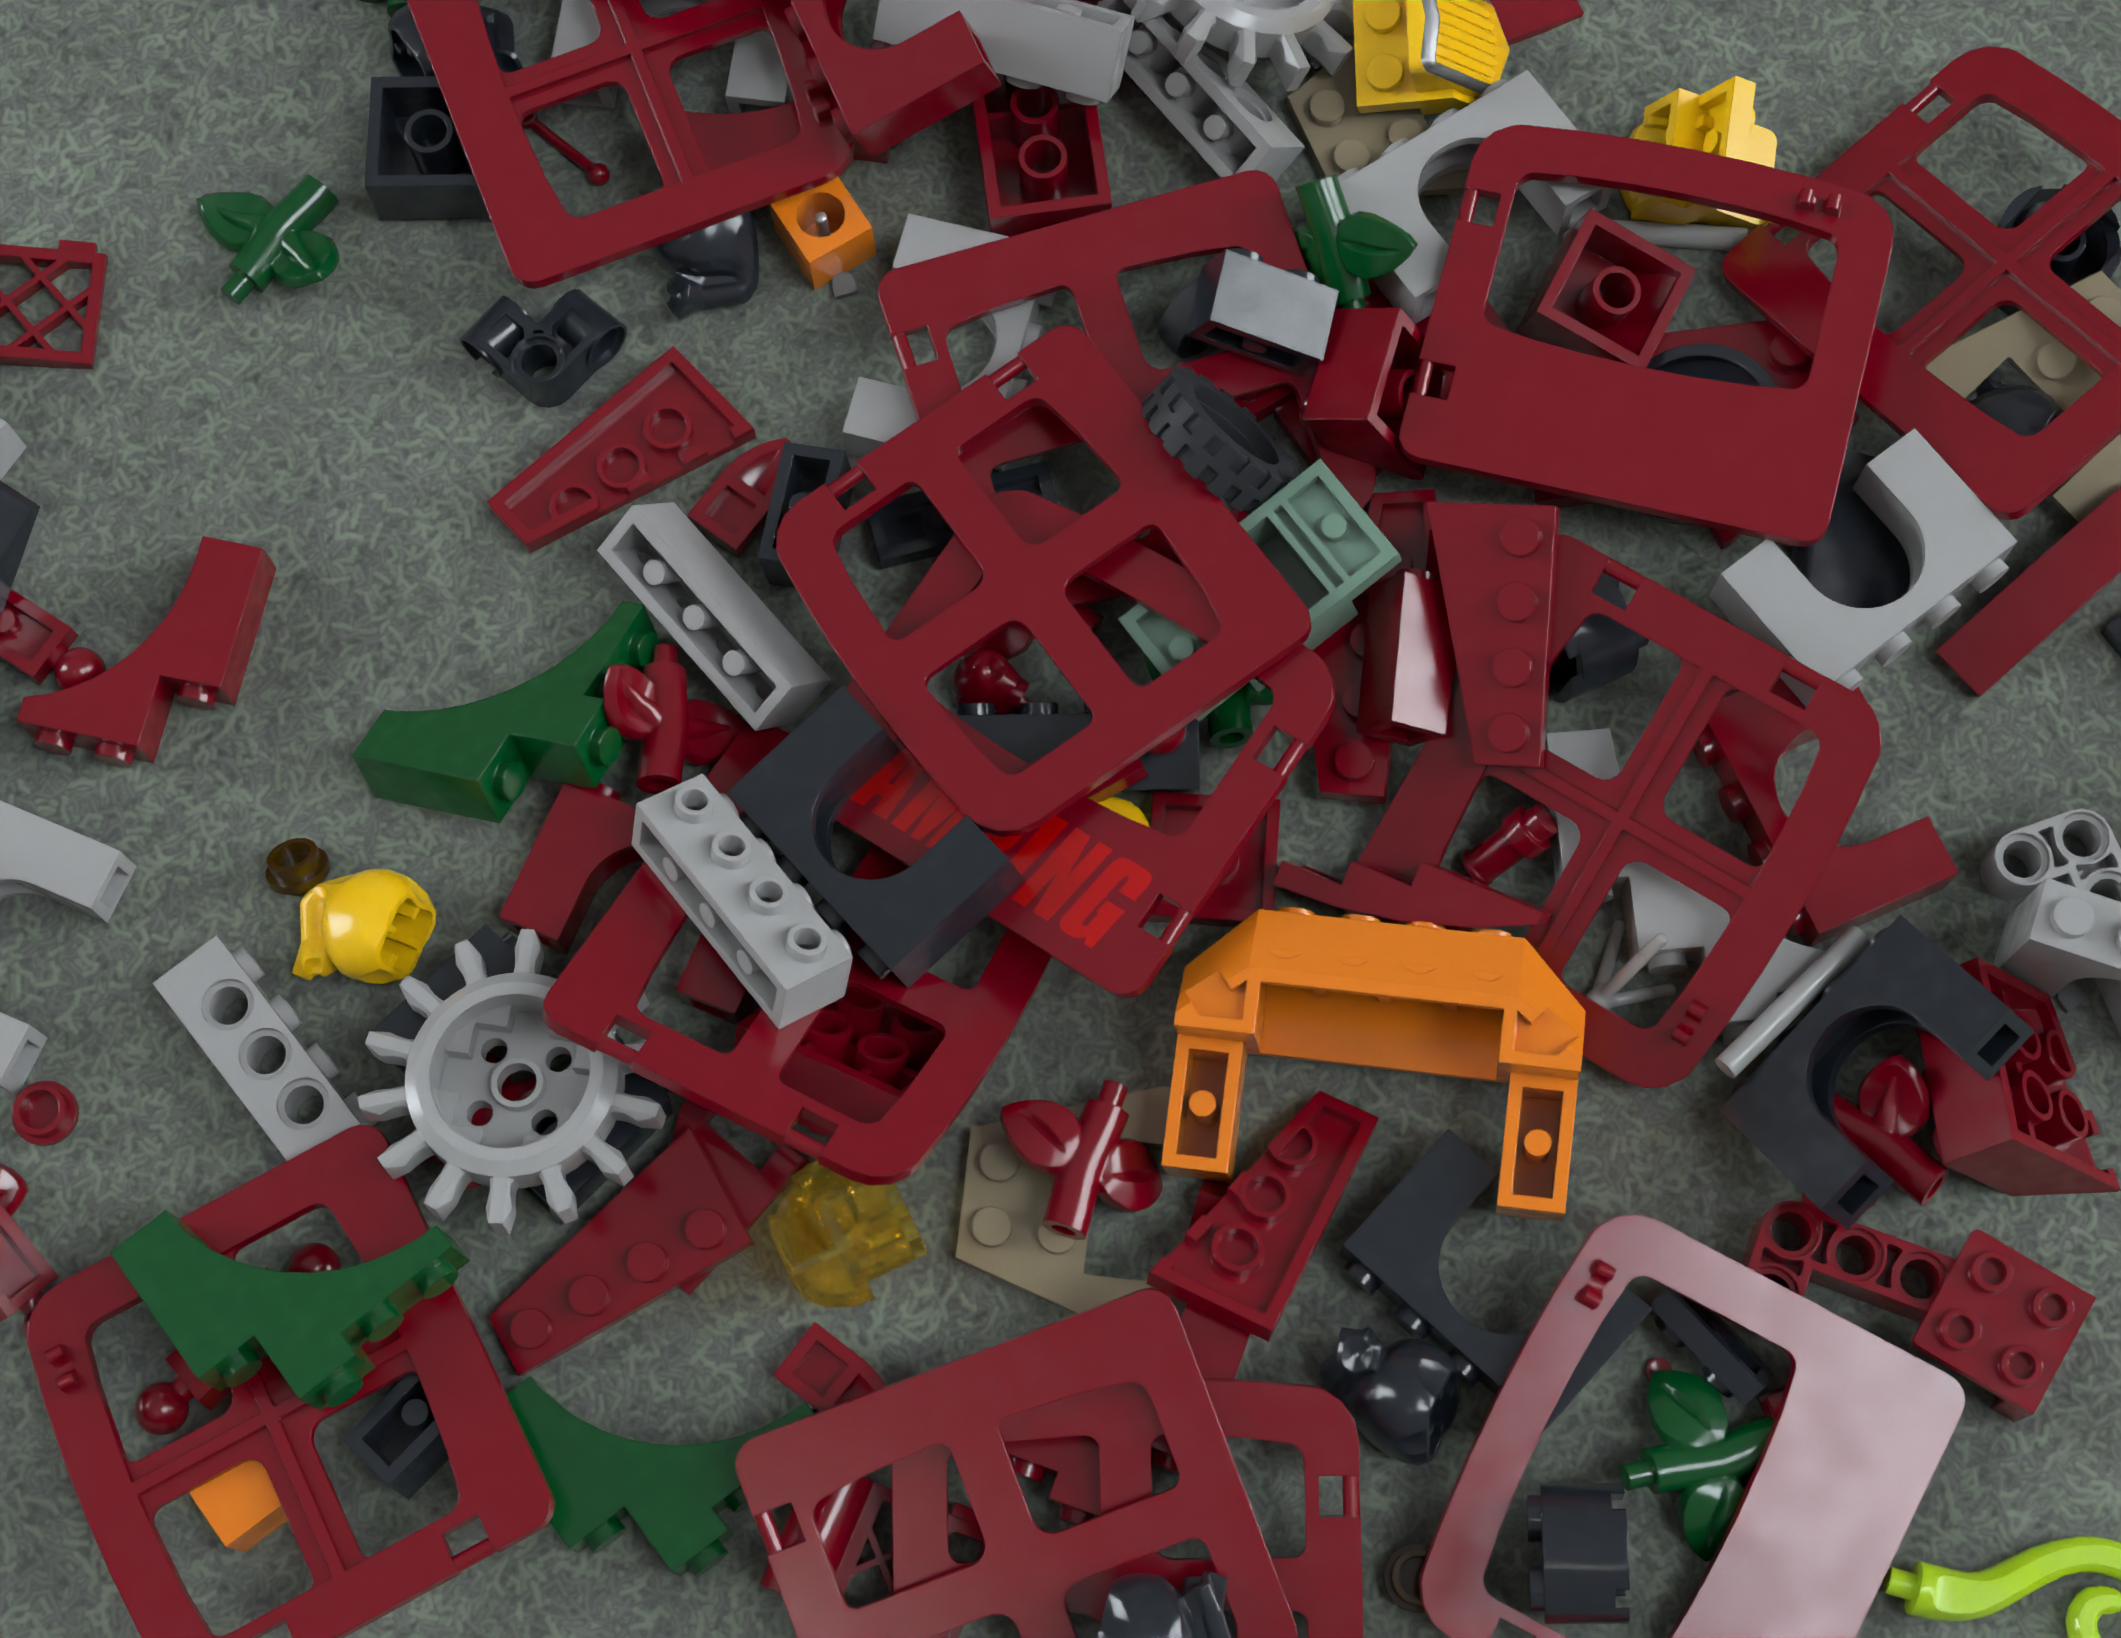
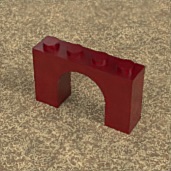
M790 0L792 5L784 9L786 17L800 41L809 40L815 55L807 59V62L816 81L825 93L832 90L839 106L831 109V115L840 133L847 143L857 140L872 157L1002 86L978 34L960 10L897 45L883 49H865L853 46L845 40L843 13L847 0Z
M1779 677L1771 692L1805 711L1806 706ZM1857 687L1853 692L1866 701L1860 688ZM1738 691L1722 698L1695 744L1693 752L1703 767L1712 765L1723 786L1718 789L1721 806L1731 822H1742L1752 842L1747 846L1752 866H1760L1767 860L1788 819L1779 803L1776 792L1778 762L1786 753L1816 739L1817 736L1809 728L1748 694ZM1928 816L1864 844L1836 846L1824 871L1788 933L1793 937L1800 934L1805 945L1813 947L1844 933L1852 925L1858 927L1944 889L1959 872Z
M600 782L595 789L563 783L499 915L510 932L519 935L521 929H534L542 945L567 955L600 887L609 877L622 868L644 861L631 845L636 808L621 802L622 795ZM774 854L775 859L777 860L780 856ZM701 933L675 990L683 1004L737 1026L739 1022L746 1018L754 998Z

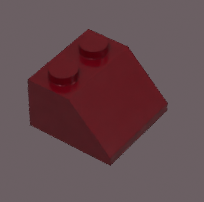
M1590 208L1566 234L1516 333L1536 341L1576 352L1647 368L1697 269Z
M1401 308L1335 309L1324 359L1319 363L1312 388L1306 395L1304 403L1305 412L1302 420L1331 450L1412 480H1423L1427 465L1409 460L1403 454L1399 441L1400 427L1414 382L1425 336ZM1433 368L1426 396L1446 400L1454 372Z

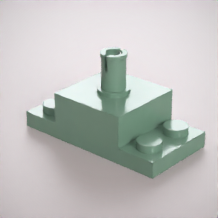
M1321 458L1239 522L1306 605L1311 617V632L1303 645L1310 650H1314L1357 616L1358 612L1352 600L1402 561L1397 550ZM1136 604L1118 619L1161 675L1206 645L1139 604ZM1254 678L1249 681L1258 693L1265 688ZM1238 690L1227 696L1225 699L1214 705L1212 708L1201 714L1196 719L1198 721L1202 720L1205 716H1207L1210 712H1212L1215 708H1217L1220 704L1226 701Z

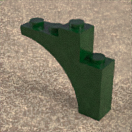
M622 601L605 624L576 651L535 678L489 698L444 709L426 711H392L384 709L354 751L352 757L375 798L495 823L502 821L514 801L522 794L531 776L595 789L610 765L617 760L620 750L625 744L617 728L609 725L605 713L604 682L608 667L613 664L624 663L642 673L643 668L653 662V648L661 644L644 604Z
M167 1210L163 1211L110 1252L197 1379L220 1391L226 1387L238 1386L249 1380L260 1370L263 1364L261 1359L268 1355L297 1397L320 1411L326 1406H338L353 1397L363 1386L362 1378L376 1368L361 1346L367 1341L377 1342L390 1335L402 1323L404 1319L402 1314L423 1297L431 1299L446 1291L457 1280L459 1276L457 1271L470 1261L457 1242L436 1225L411 1243L390 1254L363 1264L313 1273L280 1272L261 1269L234 1261L213 1251L194 1233L187 1223Z
M531 1376L507 1393L509 1401L553 1493L555 1507L554 1514L549 1522L568 1549L580 1553L588 1546L593 1554L598 1553L617 1540L626 1531L621 1520L630 1514L671 1572L678 1576H682L690 1569L695 1577H699L718 1564L729 1553L723 1543L730 1539L734 1533L719 1512L730 1506L733 1512L737 1513L748 1506L735 1466L737 1453L744 1443L754 1436L814 1414L808 1404L804 1402L782 1418L734 1438L705 1444L666 1445L627 1439L603 1431L577 1418L563 1408L547 1393L542 1384Z

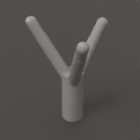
M1614 921L1593 989L1586 996L1610 1009L1674 995L1676 987L1671 983L1618 992L1667 943L1668 939L1664 933L1656 934L1611 978L1626 927L1624 921Z

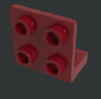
M1977 1229L1968 1235L1915 1331L1911 1343L1915 1348L1996 1395L1990 1409L2012 1422H2016L2035 1413L2096 1297Z

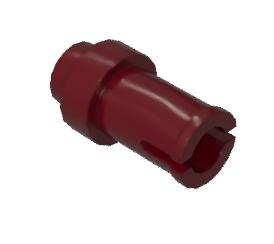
M1535 804L1529 809L1519 806L1503 817L1502 827L1472 849L1463 852V865L1473 880L1489 886L1493 883V880L1525 857L1530 860L1535 859L1549 849L1551 845L1550 837L1558 831L1557 824L1548 810L1540 804Z

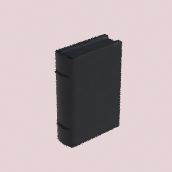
M1846 449L1828 529L1824 537L1816 544L1808 547L1792 546L1790 561L1820 593L1832 601L1854 608L1881 607L1900 599L1908 592L1910 584L1909 561L1904 548L1896 536L1853 490L1866 464L1875 457Z

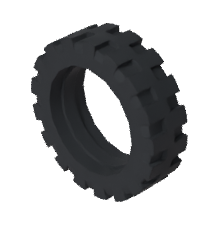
M1175 366L1141 404L1143 407L1141 410L1142 415L1150 422L1148 427L1156 437L1164 441L1162 446L1173 458H1179L1185 464L1183 468L1194 479L1199 477L1206 483L1207 490L1219 499L1223 496L1231 507L1240 512L1245 510L1248 515L1251 514L1299 474L1297 467L1289 462L1291 457L1287 451L1275 443V436L1266 427H1261L1255 421L1257 418L1245 406L1241 408L1235 402L1234 397L1223 388L1217 389L1212 380L1202 374L1197 376L1190 368L1183 367L1181 369L1179 366Z

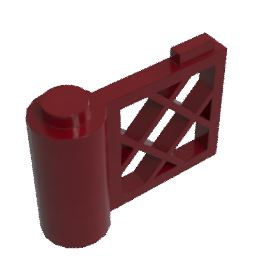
M59 240L58 249L0 244V263L24 265L34 276L8 296L0 289V318L9 312L26 331V333L9 345H0V363L48 368L94 369L108 265L107 254L97 253L98 247L96 243ZM37 266H42V267H47V268L44 269L43 271H41ZM69 269L92 270L90 286L69 302L52 284L53 280ZM44 287L61 308L33 326L19 311L17 306ZM87 304L86 316L84 320V318L77 311H79ZM71 318L83 331L81 352L54 350L43 337ZM36 343L40 348H30V346Z
M865 1476L819 1500L814 1511L815 1520L843 1596L853 1575L878 1565L890 1596L894 1594L893 1580L886 1561L893 1559V1550L882 1554L872 1526L882 1502L892 1505V1489L876 1483ZM954 1502L950 1514L948 1513V1534L956 1532L980 1542L981 1545L974 1560L976 1562L981 1558L985 1550L982 1532L973 1509ZM793 1506L780 1534L783 1547L805 1540ZM868 1540L874 1558L857 1565L864 1545ZM768 1562L759 1585L781 1594L770 1562ZM964 1625L950 1630V1638H959Z

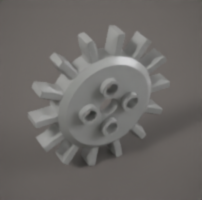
M1138 0L1131 12V15L1135 16L1137 23L1170 12L1185 27L1178 39L1174 58L1183 64L1199 53L1205 41L1228 51L1229 84L1240 88L1254 67L1257 58H1270L1287 92L1297 90L1310 69L1302 49L1331 76L1341 69L1353 50V47L1339 35L1341 34L1354 40L1352 0Z
M534 929L520 930L515 946L514 972L491 977L487 976L485 961L481 954L466 939L455 944L456 966L463 975L466 986L452 994L445 1001L439 999L427 984L409 975L399 984L413 1011L427 1018L415 1040L403 1038L390 1032L369 1031L365 1044L374 1057L387 1064L406 1066L405 1085L397 1088L375 1090L358 1096L359 1109L368 1121H386L411 1115L416 1129L405 1138L392 1144L377 1158L394 1180L409 1173L430 1156L436 1155L445 1166L429 1188L424 1205L432 1215L444 1221L453 1211L467 1185L473 1181L481 1185L490 1186L485 1209L488 1224L496 1234L510 1235L516 1218V1194L518 1188H528L542 1184L545 1187L548 1205L567 1224L578 1219L576 1196L567 1184L566 1174L589 1160L600 1169L606 1178L625 1186L634 1176L621 1151L605 1142L616 1120L629 1122L641 1128L662 1129L666 1115L661 1105L645 1096L624 1093L625 1075L633 1073L630 1066L598 1050L594 1053L556 1034L547 1027L543 1020V1002L547 992L557 979L540 975L544 952L542 943ZM645 992L637 1005L640 1012L650 1005ZM615 1024L607 1036L616 1040L613 1032L620 1026ZM646 1039L624 1045L639 1052ZM495 1046L507 1047V1054L502 1061L498 1063L486 1061V1055L490 1049ZM566 1054L572 1057L571 1064L566 1070L561 1072L550 1070L551 1061L556 1056ZM524 1070L536 1075V1087L533 1093L526 1099L510 1101L502 1096V1085L510 1074ZM481 1108L493 1110V1116L487 1124L483 1126L472 1124V1116L477 1110ZM545 1117H555L558 1119L557 1127L552 1133L547 1135L536 1133V1126L541 1119Z

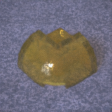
M818 1160L814 1161L791 1176L794 1187L779 1203L776 1214L768 1215L770 1233L794 1287L807 1301L826 1308L853 1307L875 1300L868 1282L928 1254V1251L895 1183L891 1185H865L849 1180L819 1165Z

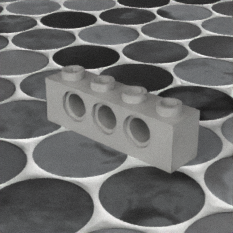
M1138 0L1099 1L1096 6L1131 15ZM1170 12L1139 23L1134 20L1124 71L1221 178L1244 171L1259 170L1267 173L1276 182L1305 148L1300 140L1246 81L1241 88L1229 84L1228 61L1212 44L1205 41L1199 53L1184 64L1174 58L1178 39L1185 27Z
M216 935L153 982V985L286 1161L350 1127L360 1124L374 1126L378 1123V1121H368L361 1112L358 1101L359 1095L355 1091L345 1098L331 1079L338 1075L340 1070L317 1042L306 1048L293 1031L303 1022L284 997L278 993L269 999L263 992L257 981L266 974L248 950L241 944L232 951ZM237 999H248V1010L245 1016L234 1024H223V1013L226 1007ZM284 1047L286 1058L283 1065L273 1073L261 1074L260 1062L265 1053L273 1048ZM322 1096L324 1107L321 1115L311 1123L298 1124L297 1112L300 1105L310 1097Z

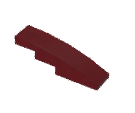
M2121 487L2047 550L1936 650V653L1979 697L1986 693L2023 658L2035 650L2121 573Z
M1282 860L1273 885L1335 907L1404 922L1423 921L1437 925L1469 928L1547 925L1552 914L1540 907L1428 862L1420 863L1415 878L1411 882L1365 862L1351 861L1345 878L1342 881L1300 862Z

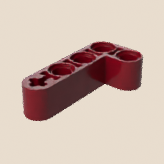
M1789 1200L1776 1204L1758 1219L1752 1229L1741 1264L1804 1297L1809 1281L1920 1323L1955 1259L1856 1222L1848 1230L1822 1210L1802 1202ZM1774 1221H1786L1797 1229L1801 1239L1800 1248L1797 1251L1784 1250L1776 1244L1771 1233ZM1839 1244L1851 1245L1860 1252L1864 1261L1861 1275L1849 1274L1838 1265L1835 1254L1836 1247ZM1903 1268H1914L1924 1276L1928 1286L1927 1295L1924 1299L1914 1298L1902 1288L1900 1274Z

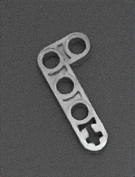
M2071 810L2011 831L1995 844L1981 863L1980 875L1982 883L1988 892L1998 899L2014 901L2026 898L2046 878L2089 892L2099 893L2107 898L2121 902V849L2107 821L2091 810ZM2069 834L2080 839L2086 847L2087 856L2080 857L2069 852L2064 845L2063 835ZM2003 855L2016 856L2022 860L2027 867L2028 877L2021 878L2011 874L2004 866ZM2094 978L2121 1037V980Z

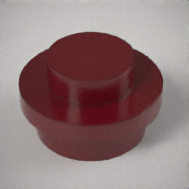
M39 1081L27 1086L17 1096L12 1107V1124L17 1134L33 1145H55L66 1139L74 1130L79 1118V1105L74 1094L62 1084L54 1081Z

